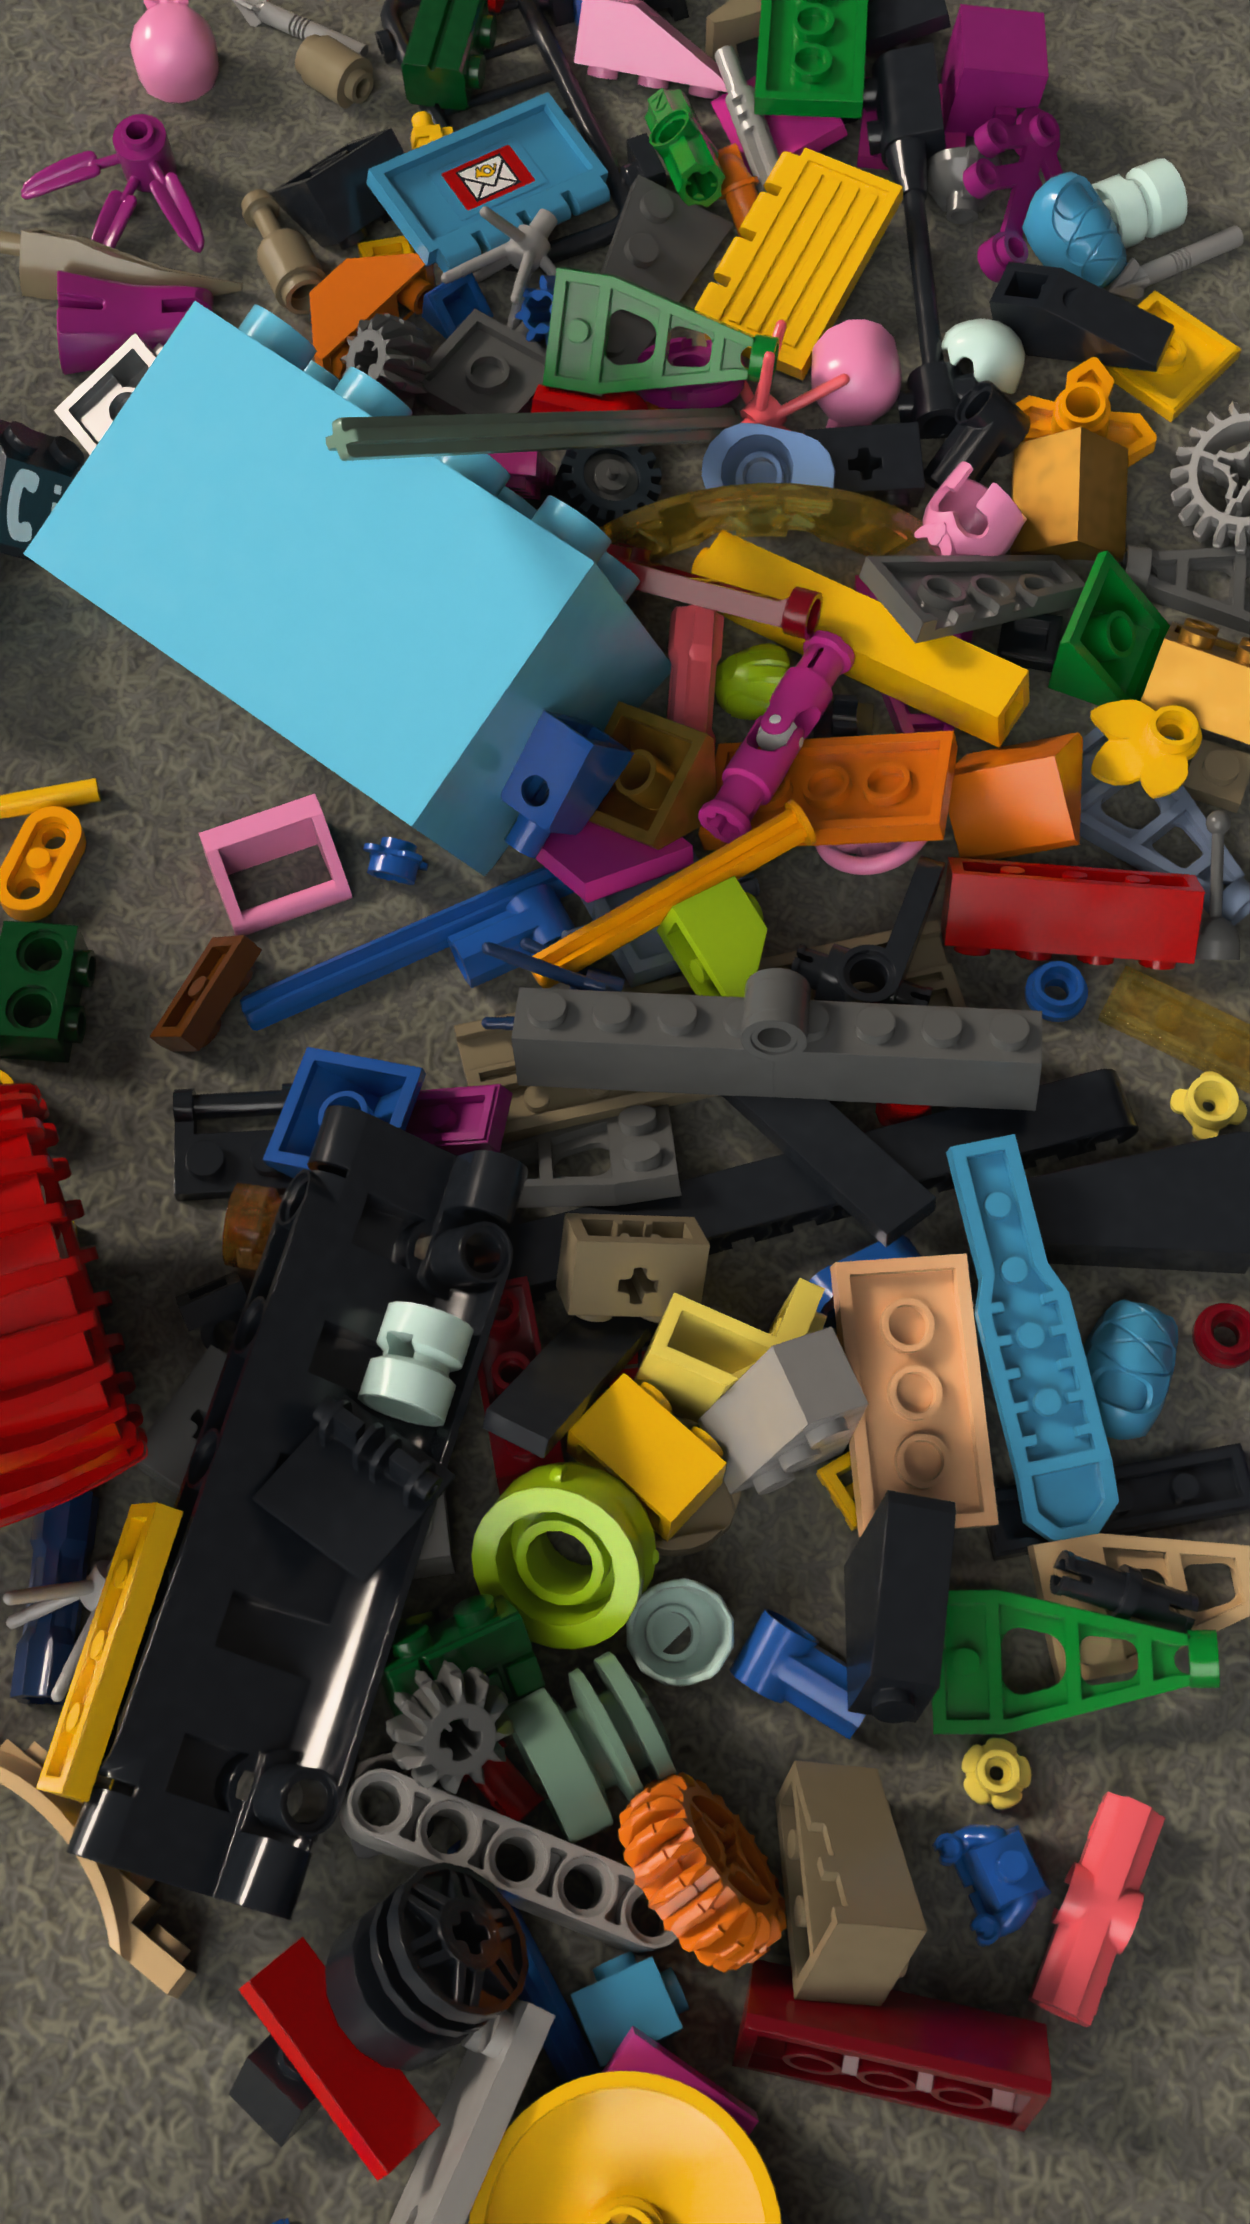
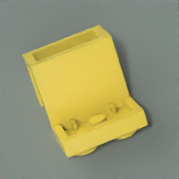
M799 1278L774 1318L768 1333L674 1292L653 1334L634 1382L639 1386L642 1382L653 1385L671 1404V1413L697 1422L773 1345L823 1329L827 1316L816 1310L825 1288Z

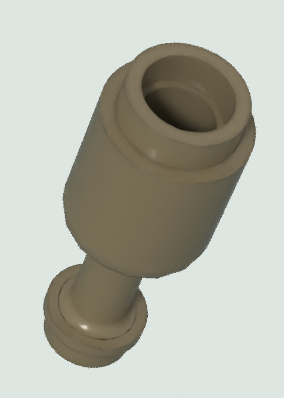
M253 190L245 195L241 202V208L246 224L252 228H258L263 237L257 250L258 265L282 307L298 315L311 313L309 292L326 278V275L306 238L297 230L282 229L277 220L280 207L276 199L266 190Z

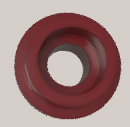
M1218 1303L1204 1309L1197 1317L1192 1328V1340L1198 1354L1206 1362L1219 1368L1232 1369L1246 1364L1250 1360V1313L1246 1309L1230 1303ZM1218 1327L1231 1329L1237 1339L1236 1345L1226 1347L1218 1343L1214 1337V1329Z

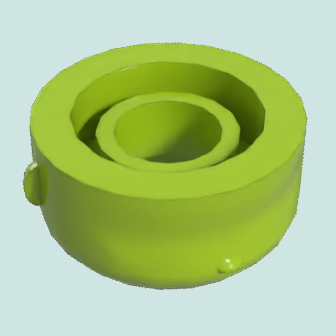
M555 1462L530 1470L516 1478L504 1490L483 1516L474 1535L471 1557L473 1574L480 1593L490 1594L493 1598L502 1594L519 1611L531 1642L550 1648L579 1649L594 1646L612 1637L628 1621L641 1595L646 1591L653 1578L655 1565L659 1561V1552L656 1550L655 1533L648 1513L637 1496L626 1485L600 1468L579 1462ZM561 1531L573 1535L586 1547L591 1556L592 1565H580L567 1560L554 1549L546 1532Z

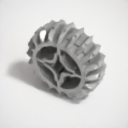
M1232 401L1228 409L1230 417L1221 420L1217 413L1209 412L1207 421L1210 429L1207 432L1201 428L1191 426L1188 434L1190 441L1195 447L1179 446L1176 451L1177 460L1182 466L1173 468L1170 472L1172 483L1179 486L1171 493V498L1174 506L1184 507L1179 513L1181 524L1183 526L1195 525L1193 535L1196 541L1201 543L1214 534L1213 548L1221 549L1222 547H1228L1230 541H1235L1236 553L1245 554L1250 543V517H1248L1250 513V480L1246 486L1243 485L1241 488L1239 477L1243 479L1250 477V443L1239 452L1230 453L1224 451L1236 444L1250 441V413L1241 414L1239 404ZM1205 475L1216 478L1217 485L1228 490L1225 496L1227 507L1224 513L1210 505L1203 496L1202 488Z

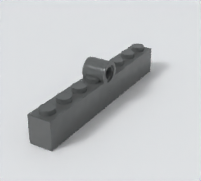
M768 968L760 970L748 978L745 984L744 997L519 987L511 1040L518 1085L827 1099L828 1101L1036 1111L1042 1069V1011L810 1000V984L801 974L784 968Z

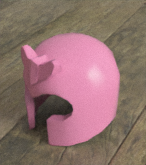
M144 0L147 11L135 24L131 38V53L140 82L149 95L164 102L184 103L198 99L213 88L219 73L217 46L211 27L201 15L188 6L189 0Z
M866 319L847 320L829 328L812 348V389L841 374H847L850 378L847 385L817 400L818 405L829 418L826 428L871 425L872 422L889 412L896 402L901 388V366L894 337L881 324Z
M965 461L957 465L935 492L926 506L923 526L914 533V537L919 540H926L928 546L936 555H1005L1027 519L1010 496L997 483L993 482L987 488L976 481L968 479L974 469L970 463Z

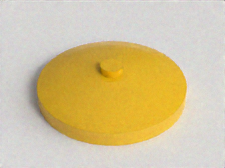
M612 2071L581 2077L555 2088L531 2104L510 2124L501 2139L470 2210L468 2224H782L775 2186L769 2170L756 2145L730 2113L701 2091L678 2080L639 2071Z

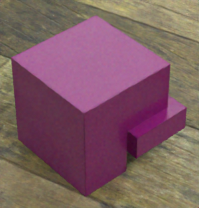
M960 4L941 68L944 132L966 133V136L974 137L976 129L991 118L1000 119L1006 126H1011L1015 123L1017 108H1038L1049 78L1044 13Z

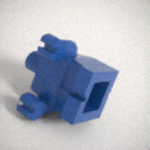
M971 1824L952 1834H941L932 1844L934 1851H939L940 1856L938 1860L943 1866L954 1865L963 1887L973 1886L975 1892L969 1894L968 1898L977 1917L971 1920L969 1927L972 1932L976 1931L978 1937L975 1940L979 1946H989L998 1938L1020 1929L1035 1909L1037 1901L1052 1893L1019 1824L1008 1830H1004V1828L998 1825Z

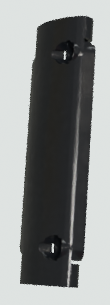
M332 1105L326 1109L307 1162L308 1168L311 1170L303 1169L293 1178L280 1203L173 1507L183 1511L182 1518L97 1774L101 1778L113 1781L111 1790L93 1786L89 1802H83L66 1850L67 1853L289 1921H292L313 1855L310 1852L312 1844L317 1842L319 1834L324 1833L334 1823L340 1812L437 1500L370 1579L363 1584L254 1502L252 1497L319 1424L312 1419V1416L319 1403L327 1396H331L336 1401H339L346 1394L445 1468H448L512 1265L513 1249L511 1240L506 1232L512 1226L528 1175V1168L523 1163L505 1154L488 1150H475L456 1156L371 1114L341 1105ZM432 1236L425 1259L422 1260L415 1257L417 1240ZM466 1243L470 1245L474 1253L473 1269L466 1261ZM391 1302H412L439 1309L460 1318L474 1329L462 1369L450 1372L448 1376L454 1382L456 1388L443 1426H424L396 1419L375 1411L358 1399L370 1359L383 1355L384 1351L378 1346L376 1341L388 1304ZM244 1771L256 1773L247 1801L236 1798L238 1782ZM299 1782L303 1791V1800L298 1812L291 1817L287 1807L288 1794L292 1787Z

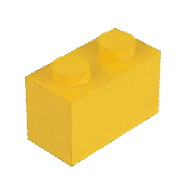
M623 1373L568 1430L567 1452L579 1463L600 1468L626 1485L637 1496L647 1511L654 1531L668 1542L722 1484L727 1463L721 1458L723 1456L721 1447L707 1432L696 1426L689 1430L670 1413L672 1411L671 1404L657 1388L647 1382H642L639 1386L627 1374Z

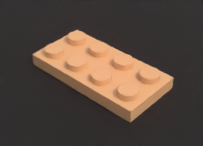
M967 1253L835 1262L830 1266L837 1337L868 1402V1406L849 1441L859 1537L862 1536L888 1490L955 1502V1529L998 1525Z

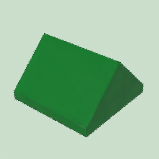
M1108 550L1099 552L1060 642L1047 687L1098 706L1120 700L1141 701L1163 640L1170 628L1168 622Z

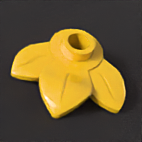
M1138 700L1109 702L1091 711L1090 718L1092 722L1109 739L1103 744L1093 759L1090 772L1095 778L1114 786L1130 785L1140 781L1145 792L1153 799L1170 795L1184 784L1188 777V760L1197 754L1202 742L1201 728L1196 716L1191 711L1176 705L1164 706L1155 711ZM1165 736L1173 737L1176 740L1167 739Z

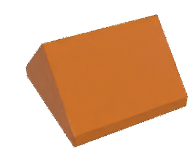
M1079 732L968 753L955 763L948 814L960 858L995 860L1080 845L1083 737Z

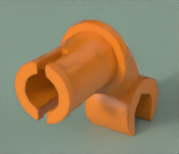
M734 143L718 150V162L726 177L722 182V196L719 199H726L738 236L743 238L739 233V228L758 196L756 185L760 181L757 176L752 177L744 165L739 148Z

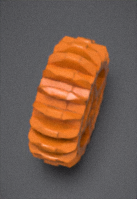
M683 1772L678 1775L673 1773L662 1781L654 1779L644 1787L641 1793L631 1799V1802L626 1805V1809L619 1814L621 1828L618 1830L619 1839L626 1848L623 1852L624 1861L633 1869L636 1876L634 1884L643 1890L649 1900L648 1908L654 1909L663 1920L664 1929L672 1931L678 1937L682 1949L688 1952L694 1951L699 1962L708 1967L712 1965L723 1973L731 1969L736 1971L747 1962L752 1964L770 1951L769 1946L782 1937L781 1932L787 1928L786 1914L784 1913L786 1911L785 1899L778 1892L779 1880L771 1873L767 1865L768 1857L761 1853L754 1842L755 1835L749 1834L742 1825L739 1814H733L727 1808L723 1797L717 1794L713 1795L706 1783L694 1780L692 1776Z

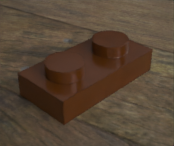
M245 935L212 937L151 1033L150 1038L161 1047L172 1052L200 1051L201 1048L208 1045L219 1032L221 1027L220 1017L231 999L240 994L249 984L253 975L251 967L262 949Z

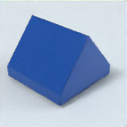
M473 273L448 284L442 282L423 296L422 317L445 339L451 336L474 309L491 318L494 316Z

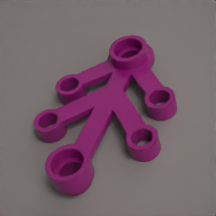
M1028 107L1022 111L1014 125L1006 126L1000 119L991 118L976 129L974 133L975 145L982 155L987 158H994L1004 150L1015 149L1020 156L1019 163L995 166L990 160L981 158L963 172V183L966 190L978 199L984 198L992 191L1012 188L1000 232L983 242L977 252L981 270L991 281L999 283L1009 262L1025 263L1028 258V248L1022 238V226L1035 192L1042 186L1039 177L1040 168L1046 182L1050 178L1063 173L1056 155L1060 148L1059 125L1050 113L1036 107Z

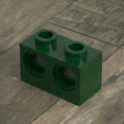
M3 921L0 936V1058L69 1063L72 1043H82L86 1030V1011L84 1006H79L82 988L92 987L94 983L96 956L94 950H88L78 926ZM51 960H59V963L52 969L37 971L42 964ZM38 1016H50L44 1024L38 1027H26L32 1019Z

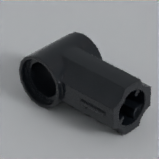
M990 380L976 384L959 402L954 414L955 421L958 424L925 468V482L935 490H938L957 465L965 461L970 463L974 469L968 479L979 483L997 457H1003L1011 453L1024 440L1031 425L1030 417Z

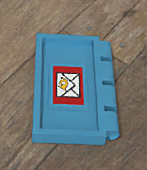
M549 92L374 166L368 170L366 182L424 264L429 266L437 263L443 273L481 255V251L486 253L509 242L511 239L481 217L480 209L483 206L489 207L518 228L519 225H530L540 209L550 211L557 218L558 223L556 225L569 220L571 212L578 216L610 200V192L605 184L608 176L607 169Z

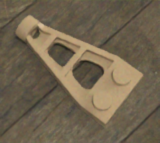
M1099 1533L1027 1546L1037 1597L1039 1599L1106 1614L1105 1609L1051 1593V1575L1059 1577L1068 1576L1080 1581L1079 1576L1053 1568L1060 1553L1068 1550L1077 1556L1116 1569L1126 1564L1138 1569L1155 1571L1164 1578L1165 1585L1182 1591H1188L1184 1575V1569L1188 1565L1224 1564L1230 1568L1236 1594L1230 1602L1198 1612L1187 1609L1181 1611L1172 1607L1169 1610L1196 1619L1191 1630L1219 1631L1250 1616V1545ZM1045 1633L1057 1684L1063 1678L1066 1671V1654L1062 1644L1052 1635ZM1088 1636L1080 1644L1081 1675L1084 1680L1129 1673L1138 1669L1137 1650L1127 1640Z

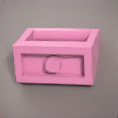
M316 794L199 833L207 862L235 935L246 936L353 898ZM318 844L332 880L240 911L228 875Z

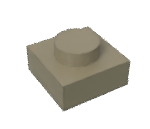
M1202 739L1197 754L1190 761L1188 777L1183 786L1192 799L1237 813L1250 778V754Z

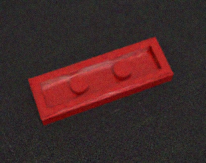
M302 1936L238 1990L378 2181L389 2175L441 2124L400 2069L383 2067L360 2052L339 2027L327 1998L326 1967Z

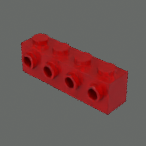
M948 857L941 932L945 946H954V951L969 956H985L990 954L991 949L1012 950L1020 958L1035 961L1049 960L1052 958L1053 953L1077 955L1076 958L1079 961L1092 965H1110L1114 962V958L1138 960L1140 965L1151 969L1170 970L1176 967V963H1195L1205 891L1197 877L1189 874Z

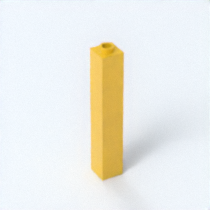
M721 530L710 547H705L698 553L693 563L692 574L778 599L788 598L796 586L822 593V610L815 632L822 630L836 634L852 648L855 655L854 664L848 672L843 673L844 675L1000 748L1030 702L1029 670L953 635L915 643L881 602L725 530ZM718 612L740 626L797 653L804 654L803 644L805 639L784 634L780 627Z

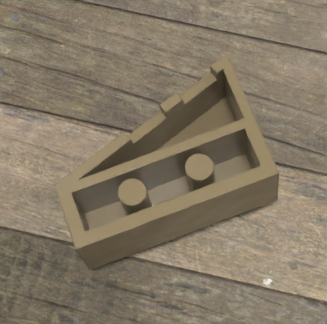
M794 1760L775 1798L794 2000L881 2006L897 1979L904 1977L906 1974L909 1960L927 1932L926 1923L892 1818L890 1803L886 1798L877 1768Z

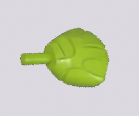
M765 643L746 648L728 657L716 667L715 693L717 703L724 711L735 718L757 720L759 716L764 715L770 705L769 700L784 673L790 668V659L787 656V652L780 646Z

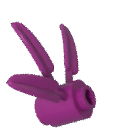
M148 114L129 116L116 126L112 138L116 154L97 159V155L93 151L72 155L37 172L24 183L21 189V197L23 199H33L97 177L101 173V169L121 164L128 183L123 192L112 190L109 193L98 216L91 239L115 249L137 205V198L134 196V193L138 190L153 193L166 218L189 249L201 253L204 248L205 239L201 224L188 194L176 175L177 164L165 127L157 118Z

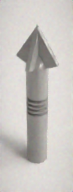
M233 0L251 26L258 27L264 23L303 41L313 34L319 36L329 35L363 57L368 54V45L270 3L269 0Z
M1236 225L1231 226L1141 266L1135 258H1132L1108 292L1139 299L1143 297L1146 287L1242 246L1244 242L1242 230Z

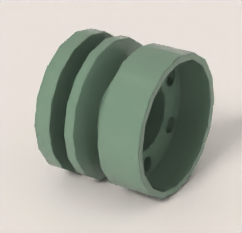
M610 1651L594 1659V1667L604 1690L600 1694L596 1695L584 1674L577 1668L568 1673L570 1689L576 1707L564 1712L552 1695L542 1687L507 1706L503 1711L513 1721L515 1733L511 1735L531 1775L538 1774L549 1796V1799L545 1800L555 1822L566 1841L575 1845L613 1825L612 1811L605 1793L606 1790L617 1785L624 1796L631 1802V1799L644 1790L637 1774L645 1769L651 1781L654 1779L662 1781L673 1773L677 1775L672 1761L671 1743L654 1706L641 1685L625 1672L617 1658Z

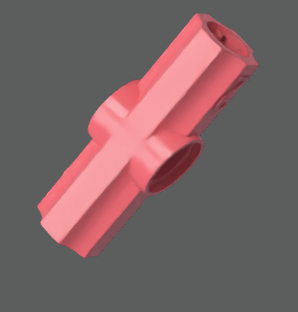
M1107 1792L1103 1796L1089 1829L1079 1863L1074 1862L1066 1875L1064 1882L1069 1884V1888L1059 1910L1054 1908L1051 1916V1923L1055 1924V1928L1028 2000L1058 2017L1084 2027L1091 2026L1093 2018L1097 2014L1100 1998L1104 1987L1107 1986L1108 1976L1116 1954L1121 1955L1125 1950L1142 1909L1144 1893L1139 1890L1165 1817L1154 1811L1151 1806L1131 1797L1120 1796L1111 1792Z

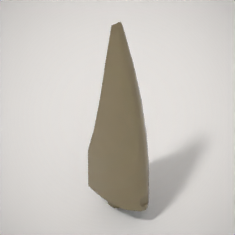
M39 228L21 230V234L0 231V253L20 257V287L22 296L57 300L58 270L135 285H176L205 288L212 292L213 297L240 292L243 289V283L167 268L106 246L88 237Z

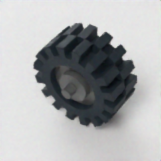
M643 446L566 450L555 477L553 495L588 518L608 537L611 533H614L616 540L619 541L627 538L630 529L636 533L642 528L645 520L648 521L662 488L659 485L662 478L661 468H653L657 458L652 451L643 456L641 455Z

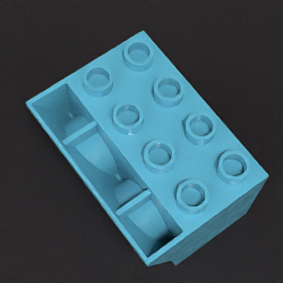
M194 301L23 554L404 822L485 876L509 846L504 838L519 814L518 811L502 801L501 792L543 711L584 719L604 731L618 701L639 708L670 674L671 662L626 604L640 583V580L625 565L606 552L612 541L598 526L568 504L550 495L547 496L537 511L523 498L505 486L511 477L510 474L488 454L342 461L338 452L329 451L326 445V437L333 435L332 422L342 417L411 416L412 411L390 390L357 368L350 366L341 380L336 378L329 371L311 360L317 350L306 338L282 319L259 305L254 304L239 328H236L200 303Z

